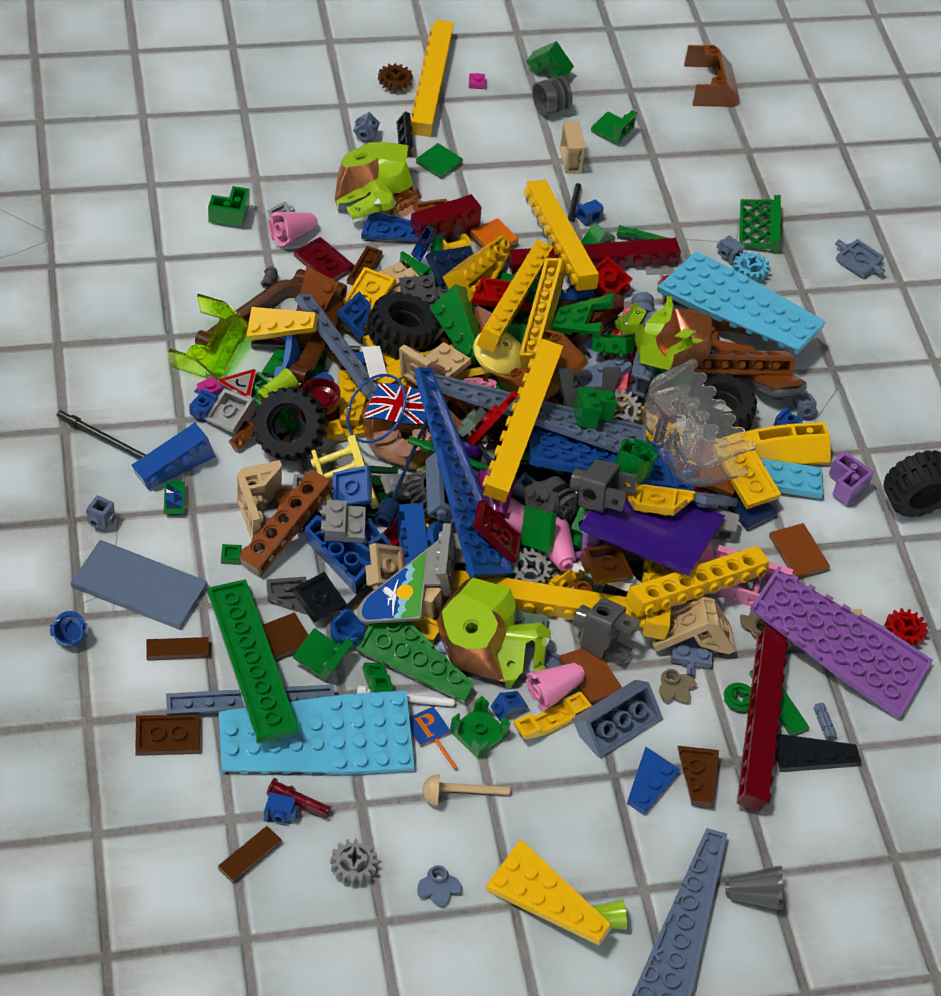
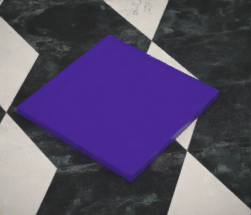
M625 497L623 511L607 508L604 513L591 510L581 523L579 530L689 576L724 521L725 515L697 506L693 502H690L674 516H663L650 512L642 513L634 510Z

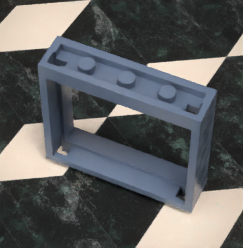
M435 452L426 459L427 515L439 521H444L446 524L451 523L452 527L456 529L450 505L444 502V482L440 468L437 465L438 459ZM473 469V472H474V474H475V476H476V479H477V481H478V473H479V471Z

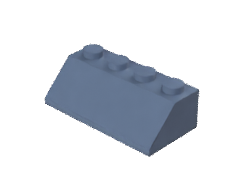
M633 680L572 719L579 737L597 757L601 758L663 717L649 682Z

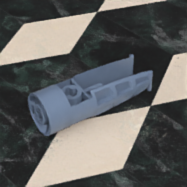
M657 311L647 313L641 324L645 327L646 322ZM637 349L632 366L631 376H633L630 391H633L634 395L644 397V393L647 391L657 367L640 363Z

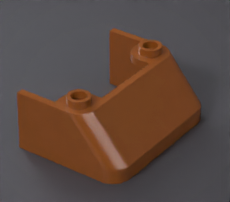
M688 45L684 67H715L717 75L712 78L711 84H696L692 106H736L739 101V94L733 68L728 59L715 45Z
M549 329L545 330L549 338L548 341L563 346L556 368H573L574 377L588 364L584 354L564 334ZM514 368L508 376L501 373H496L495 376L504 391L512 392L514 390L518 392L519 387H524V384L521 382L525 372L529 373L530 370ZM555 370L543 401H547L560 390L558 385L560 383L559 376L556 375Z

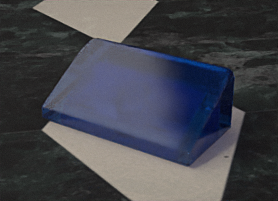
M429 224L425 226L411 253L420 262L437 232V228Z

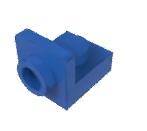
M518 691L499 693L491 704V709L499 721H502L503 717L506 718L509 713L524 712L528 707Z

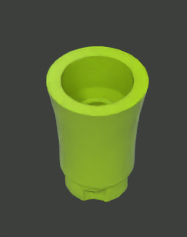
M284 368L270 382L262 386V389L258 390L256 394L259 400H261L263 397L267 398L269 392H276L278 388L284 387L287 389L288 387L300 389V386L293 373Z
M623 898L604 904L592 905L611 924V929L627 930V915Z

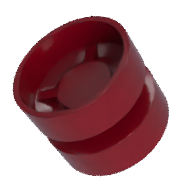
M314 378L307 381L301 390L310 393L321 402L322 408L327 413V416H325L326 420L339 419L341 396L339 386L326 378ZM300 410L301 418L306 423V417L303 411Z

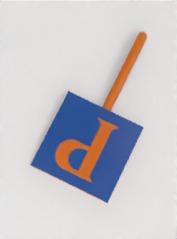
M434 706L409 717L411 734L420 747L435 741L453 769H457L456 764L438 740L450 734L451 730Z

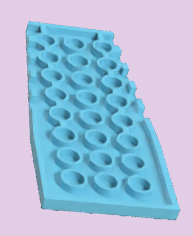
M697 251L657 288V292L665 296H672L673 300L702 314L710 315L712 319L719 322L726 320L730 322L729 326L736 329L738 326L745 328L747 334H759L763 336L762 340L766 342L769 340L778 342V347L792 348L795 350L794 354H798L825 325V320L757 283L748 276Z
M407 691L343 694L289 702L299 733L261 743L256 742L245 708L219 712L221 767L223 774H226V772H240V774H247V772H261V774L282 772V774L291 775V772H301L303 775H313V773H324V775H362L414 771L415 768Z

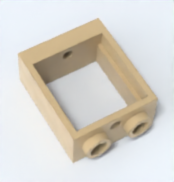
M580 121L563 122L560 151L565 173H581L586 148Z

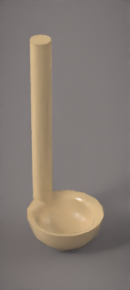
M439 774L427 778L422 788L425 800L436 806L438 805L439 791L510 795V787L439 783Z

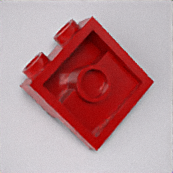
M609 256L595 265L599 276L597 289L594 293L599 297L609 290L618 295L621 292L625 294L629 291L633 278Z

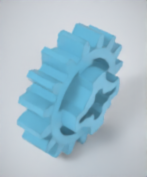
M745 251L744 254L739 253L738 256H735L732 268L758 283L759 279L763 281L764 277H768L770 265L769 261H765V256L760 257V253L754 254V251H751V253Z

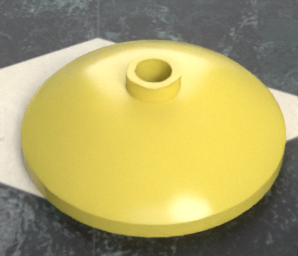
M505 332L493 353L477 346L481 333L476 337L473 344L474 355L481 366L493 374L501 373L508 376L512 369L521 368L519 353L522 345L514 336Z

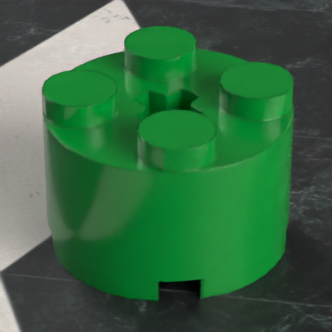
M628 438L622 441L614 463L621 465L620 471L638 475L637 482L640 483L643 479L650 477L658 457V452L655 453L653 451L654 447L644 440L634 439V441H629Z

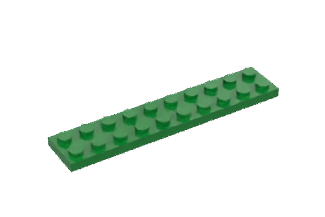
M244 579L208 587L207 594L256 742L261 743L298 734V726L247 580Z

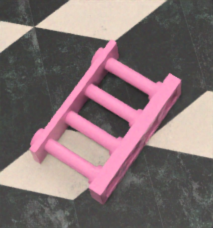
M719 545L715 559L738 551ZM770 562L767 573L761 578H755L751 591L741 588V583L731 588L719 590L713 593V595H718L751 607L759 596L763 579L769 580L778 566L781 567L780 571L790 577L792 576L793 569Z

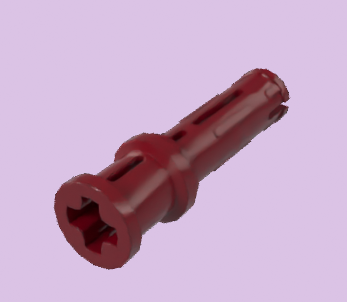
M277 778L272 779L267 789V796L272 792L295 798V805L324 819H327L329 814L321 809L328 812L332 809V806L297 792L294 786H287L278 782Z

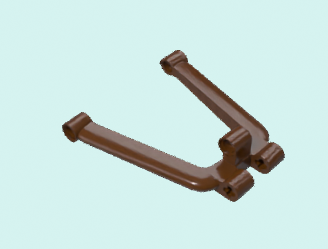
M298 269L291 280L286 279L273 283L209 330L198 331L195 337V345L213 350L217 342H220L223 338L249 322L252 307L271 308L284 298H296L301 292L306 270ZM340 282L324 312L335 327L340 321V318L335 313L345 305L343 299L348 289L346 284ZM317 329L316 332H313L298 362L292 364L289 368L298 383L303 385L311 380L312 372L327 346V343L319 335Z

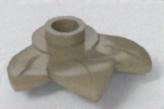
M750 611L749 616L740 615V623L744 628L750 630L755 638H757L765 626L775 629L753 611Z
M667 669L661 675L662 684L659 687V694L665 702H669L674 698L679 703H689V689L695 687L697 683L687 674H679L675 669Z

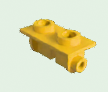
M572 569L561 571V576L557 574L552 579H549L548 585L571 588L576 582L585 577L584 571L579 573L572 571Z

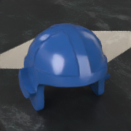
M353 610L340 611L341 614L330 623V637L337 644L338 642L343 644L346 638L354 642L352 645H357L364 635L365 624L359 621Z
M74 611L61 613L55 619L54 624L50 625V636H54L56 642L62 646H77L88 635L87 623H85L84 618L79 613Z

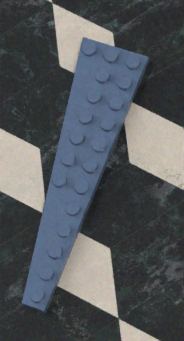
M434 373L442 394L489 410L494 404L499 405L511 393ZM514 401L505 410L503 415L513 416V412L510 411ZM543 401L534 424L543 429L618 453L624 439L629 438V441L641 439L647 442L646 427L644 425L612 418L611 422L598 420L596 429L577 426L572 407Z
M706 828L632 996H692L727 833Z

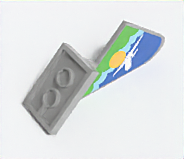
M451 523L443 524V530L439 532V540L364 598L357 611V617L361 623L372 624L421 620L425 586H438L442 588L443 596H452L457 545Z

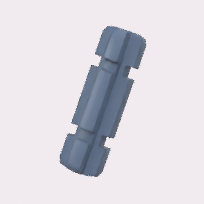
M824 703L815 704L814 711L818 715L817 719L822 731H825L823 733L826 740H833L837 734L833 728L829 713L826 711L827 708Z

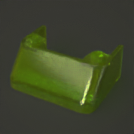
M198 293L197 299L200 313L220 318L206 346L194 344L188 349L187 353L169 348L168 354L173 368L207 379L213 376L218 381L219 378L226 377L246 338L248 323L225 301Z

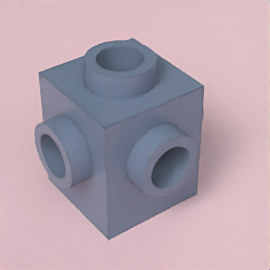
M368 112L357 118L353 132L365 142L376 137L380 122Z
M96 495L86 508L88 523L95 528L106 530L109 524H113L116 518L114 502Z

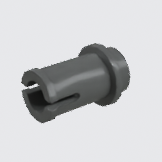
M269 266L264 271L265 275L261 285L265 289L271 286L274 279L278 276V270L273 266Z

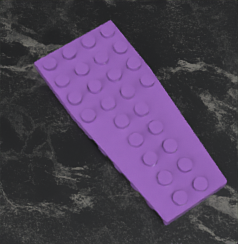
M778 566L750 610L847 685L896 718H899L933 659L863 614L858 616L850 611L851 608L845 604L841 606L835 603L830 595L823 596L816 592V587L811 584L806 586L797 581L799 577L793 574L790 577L780 571L781 567Z

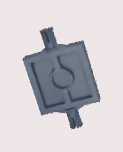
M840 239L836 241L835 245L842 249L837 254L836 260L861 277H864L871 271H875L881 276L885 273L886 270L879 266L883 262L884 256L859 239L849 244L844 243Z
M691 637L672 645L671 663L687 667L686 674L694 678L695 668H711L713 650L700 647L695 638Z

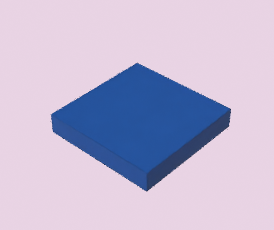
M366 465L333 472V500L346 501V506H360L372 503L371 467Z

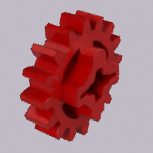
M900 608L899 613L893 610L892 614L888 615L884 624L886 629L912 646L914 644L918 647L920 642L923 643L928 633L926 629L928 624L922 623L924 617L918 618V612L912 614L911 609L904 612L903 608Z

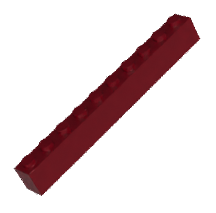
M676 238L582 244L594 266L607 256L622 269L676 265L679 263L681 255ZM531 248L509 250L508 266L511 274L516 275ZM552 248L548 258H559L555 254L554 248Z
M767 626L757 636L736 803L759 812L765 805H769L772 798L770 787L774 780L772 769L776 762L774 752L778 744L776 735L780 727L777 723L781 714V707L779 705L783 697L781 687L785 680L783 670L787 663L785 653L789 646L784 635Z

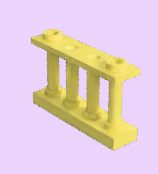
M355 435L347 437L349 441L347 448L319 458L316 451L312 450L313 458L311 463L314 470L317 469L319 474L330 480L333 479V472L366 466ZM347 455L354 456L351 464L324 473L322 465ZM372 484V503L370 505L372 509H375L380 505ZM333 490L327 496V500H333Z

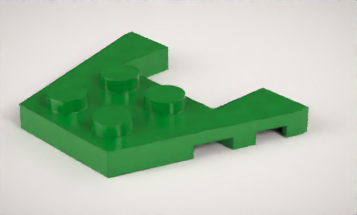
M614 294L560 307L552 322L551 330L568 335L578 332L581 336L593 334L594 337H600L604 329L602 322L589 323L594 310L610 309L613 307L615 302Z

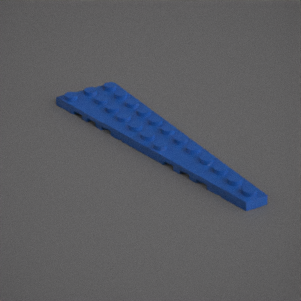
M418 367L414 370L438 459L437 465L442 474L463 552L466 572L469 578L510 576L514 573L510 561L473 527L477 502L482 499L485 500L432 368Z

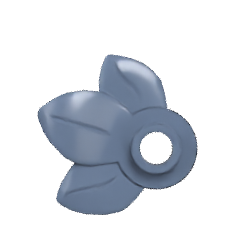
M435 865L430 868L427 877L419 881L417 888L419 898L430 896L432 902L439 907H444L448 903L450 893H461L459 880L449 875L446 868L441 865ZM439 875L441 879H436L434 876Z

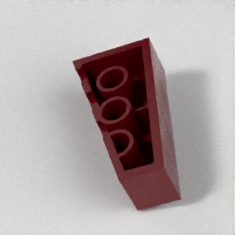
M470 194L411 213L410 227L419 239L432 238L434 235L444 237L469 234L472 229L480 226L482 206Z

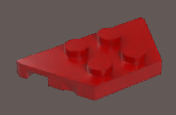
M481 277L471 303L496 307L511 281ZM526 296L519 310L531 312L533 304L527 301L528 296Z
M513 390L499 405L494 404L470 431L471 435L468 441L474 445L519 394Z

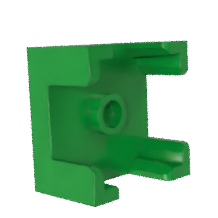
M483 696L474 702L473 711L461 720L459 713L452 717L450 726L451 733L477 759L508 737L511 724L505 717L502 718L500 724L488 712L489 702Z

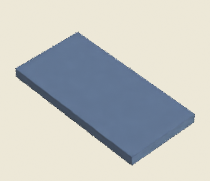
M99 540L71 582V588L178 630L182 628L207 587L206 580L103 540Z

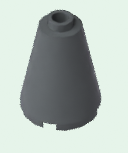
M774 866L729 877V882H725V893L730 895L731 900L784 910L783 905H779V901H783L782 874H778V871H782V866Z

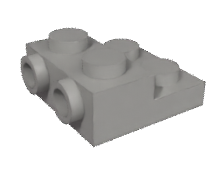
M224 388L205 417V420L212 425L236 434L243 422H249L253 417L257 406L256 400L249 395H246V397L242 396L241 393L234 389L230 391Z
M327 500L326 505H322V517H325V521L322 520L321 532H325L324 540L364 543L366 507L346 506V501Z

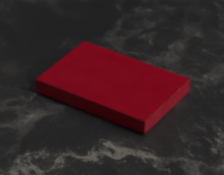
M318 237L294 251V257L302 264L335 281L350 273L355 266L322 237Z
M485 500L478 501L473 527L512 564L518 560L521 535Z

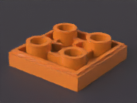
M499 218L470 231V235L482 247L503 234L509 241L510 246L518 243V238Z

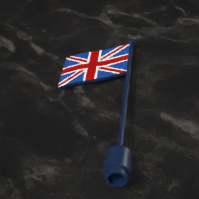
M379 383L363 419H376L396 423L404 402L401 386L398 384ZM404 386L406 391V407L399 424L422 426L417 436V439H421L428 422L420 392L417 388ZM417 446L412 448L392 498H384L380 503L375 517L376 523L381 527H390L395 521L399 510V503L395 498Z

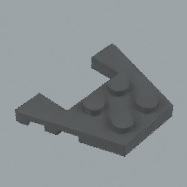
M603 367L602 386H591V388L600 391L607 390L613 393L621 368ZM555 368L556 375L559 376L560 381L558 383L559 389L563 394V405L573 408V403L579 387H573L574 369Z

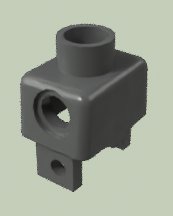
M595 460L588 470L576 468L573 471L570 490L579 492L578 503L583 508L604 513L607 508L623 511L626 493L633 495L636 493L638 475L620 471V464Z
M601 598L592 608L581 605L573 618L572 626L582 631L579 642L581 648L601 660L608 656L623 664L632 654L633 649L618 642L620 631L631 636L640 626L641 621L626 614V607L606 598Z

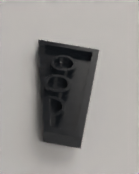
M778 733L776 735L778 744L775 756L780 772L858 767L861 764L856 744Z

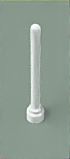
M358 685L357 693H372L366 686ZM407 694L408 703L453 707L456 704V701L452 698Z

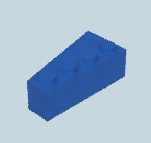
M423 503L399 505L396 528L399 547H402L404 566L429 548Z
M316 515L305 527L306 541L351 590L357 594L367 583L365 566L371 565L370 548L359 542L325 541V532H321L322 520L325 521V519Z

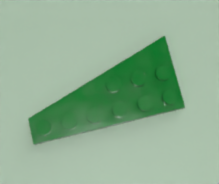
M408 621L372 623L356 647V652L379 663H384L385 666L464 704L474 688V683Z

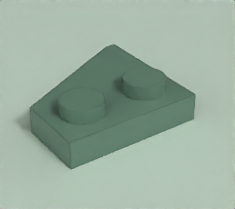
M482 407L477 411L473 409L460 423L461 425L457 428V432L464 437L479 423L487 412Z

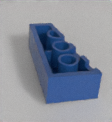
M193 423L131 466L136 476L149 490L216 456L208 437L196 423Z

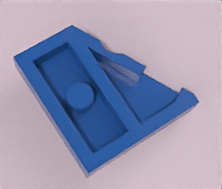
M359 291L335 313L358 340L364 336L363 329L364 325L367 324L371 304Z

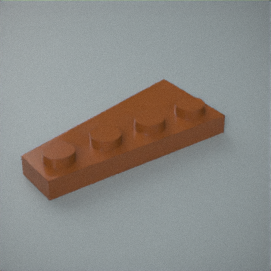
M306 266L300 294H311L325 312L339 282ZM297 305L296 311H302L299 305ZM313 332L296 334L299 343H308Z

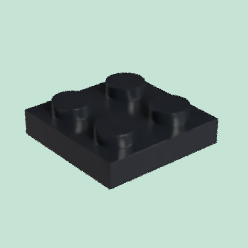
M325 572L292 589V592L313 623L344 608L347 604Z

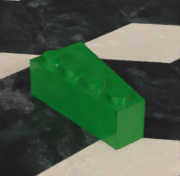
M454 284L430 309L456 349L471 359V365L478 366L480 363L474 355L473 344L476 337L480 334L479 322L474 316L473 306L468 299L466 287Z

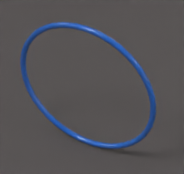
M378 374L370 377L357 388L351 397L346 412V424L352 436L354 434L349 425V411L356 394L365 384L378 377H391L400 384L404 396L401 414L391 430L382 437L371 441L361 440L356 437L358 442L366 444L378 442L390 435L401 421L406 407V391L402 382L394 375Z

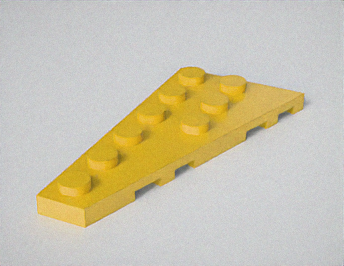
M522 839L519 840L486 885L487 892L599 946L611 930V924Z

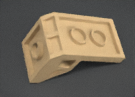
M445 342L426 356L406 345L399 348L401 376L417 385L414 370L418 367L432 368L435 374L454 378L471 365L469 357Z
M280 460L242 468L237 475V502L251 541L254 535L262 529L263 515L261 510L266 509L274 499L275 492L281 489L282 465Z
M701 597L671 610L670 628L666 639L652 638L653 646L657 652L691 637H694L699 646L726 654L736 651L730 622L715 599Z

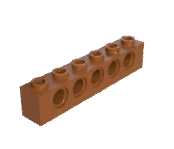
M711 349L708 358L684 368L689 373L792 375L795 357L787 351Z
M313 469L308 474H305L300 484L291 490L286 501L278 506L276 513L267 519L261 531L254 535L252 542L243 548L239 556L242 565L259 577H262L332 492L331 481Z

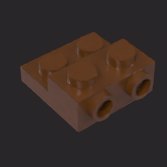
M605 544L603 546L583 548L579 558L585 572L591 574L595 585L632 579L633 573L621 547Z

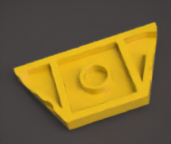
M637 483L635 495L626 493L625 497L636 511L674 516L694 500L695 491Z

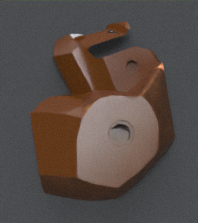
M442 394L446 405L449 400H454L467 415L473 409L477 411L475 407H471L465 401ZM370 401L365 404L361 412L364 434L367 441L382 437L395 425V423L383 420L363 419ZM449 409L457 429L461 425V421ZM427 423L420 440H428L433 444ZM398 424L394 431L386 438L368 445L375 456L389 463L405 467L414 446L407 443L410 436L417 438L422 426ZM417 447L409 469L417 470L425 466L426 459L434 453L430 451L429 453L424 452L421 448Z

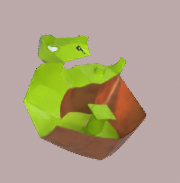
M666 296L665 306L651 316L646 322L645 327L643 324H639L646 314V310L639 307L637 302L631 305L632 307L623 317H618L615 321L616 328L623 335L635 336L640 363L673 370L696 364L708 358L711 351V316L674 308L672 296Z

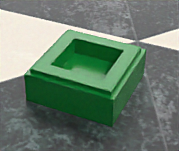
M222 544L221 564L241 565L239 556L242 551V545Z

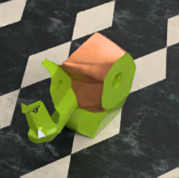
M372 142L347 153L342 159L337 176L334 198L337 211L340 203L354 202L356 199L366 196L368 192H371L369 196L347 207L352 220L381 210L392 209L396 205L393 194L413 186L407 165V157H413L409 146L390 142Z
M472 577L464 581L445 603L438 616L437 626L448 658L459 670L505 682V688H512L513 683L523 672L525 646L531 640L535 642L533 670L547 669L544 666L547 644L551 643V630L542 623L515 625L517 613L511 588Z

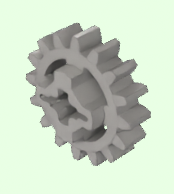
M626 388L622 392L616 389L617 406L612 418L620 417L625 421L636 423L635 420L641 418L638 414L643 412L642 409L638 408L642 405V402L636 401L639 396L633 397V391L626 393ZM620 397L628 398V400H621ZM628 404L624 411L616 413L619 410L620 406L622 407ZM632 405L634 406V413H633V415H632V412H631V406H632Z
M524 548L523 554L519 552L518 560L513 564L511 563L514 573L510 577L545 584V581L550 579L549 574L552 573V568H550L552 562L546 561L548 555L542 556V551L539 550L536 553L534 548H531V551L528 552ZM541 567H543L544 570L543 574H541Z
M356 838L354 843H350L346 839L345 845L339 843L338 850L333 849L332 856L330 857V864H332L331 872H335L336 879L342 877L343 884L347 880L350 881L351 886L354 885L355 881L362 885L363 879L369 882L371 875L376 874V868L378 867V860H376L377 852H373L372 845L366 847V841L359 844Z

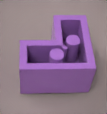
M842 452L833 460L829 475L837 480L832 495L845 505H848L869 487L874 471L848 452Z

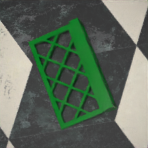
M774 195V199H740L739 242L745 246L744 249H773V254H780L781 195ZM744 205H751L752 208L748 210ZM763 205H770L766 210L762 208ZM755 210H758V211H760L761 213L758 214V215H755V214L752 213V212H754ZM748 215L752 217L749 221L744 219ZM767 216L769 219L764 221L761 218ZM756 221L760 223L757 227L753 225ZM749 227L752 230L750 232H746L744 229ZM766 227L769 231L764 233L761 229ZM758 233L761 236L756 239L752 235ZM747 238L752 241L751 243H743ZM763 239H766V240H768L770 243H762V242H760V241H762Z

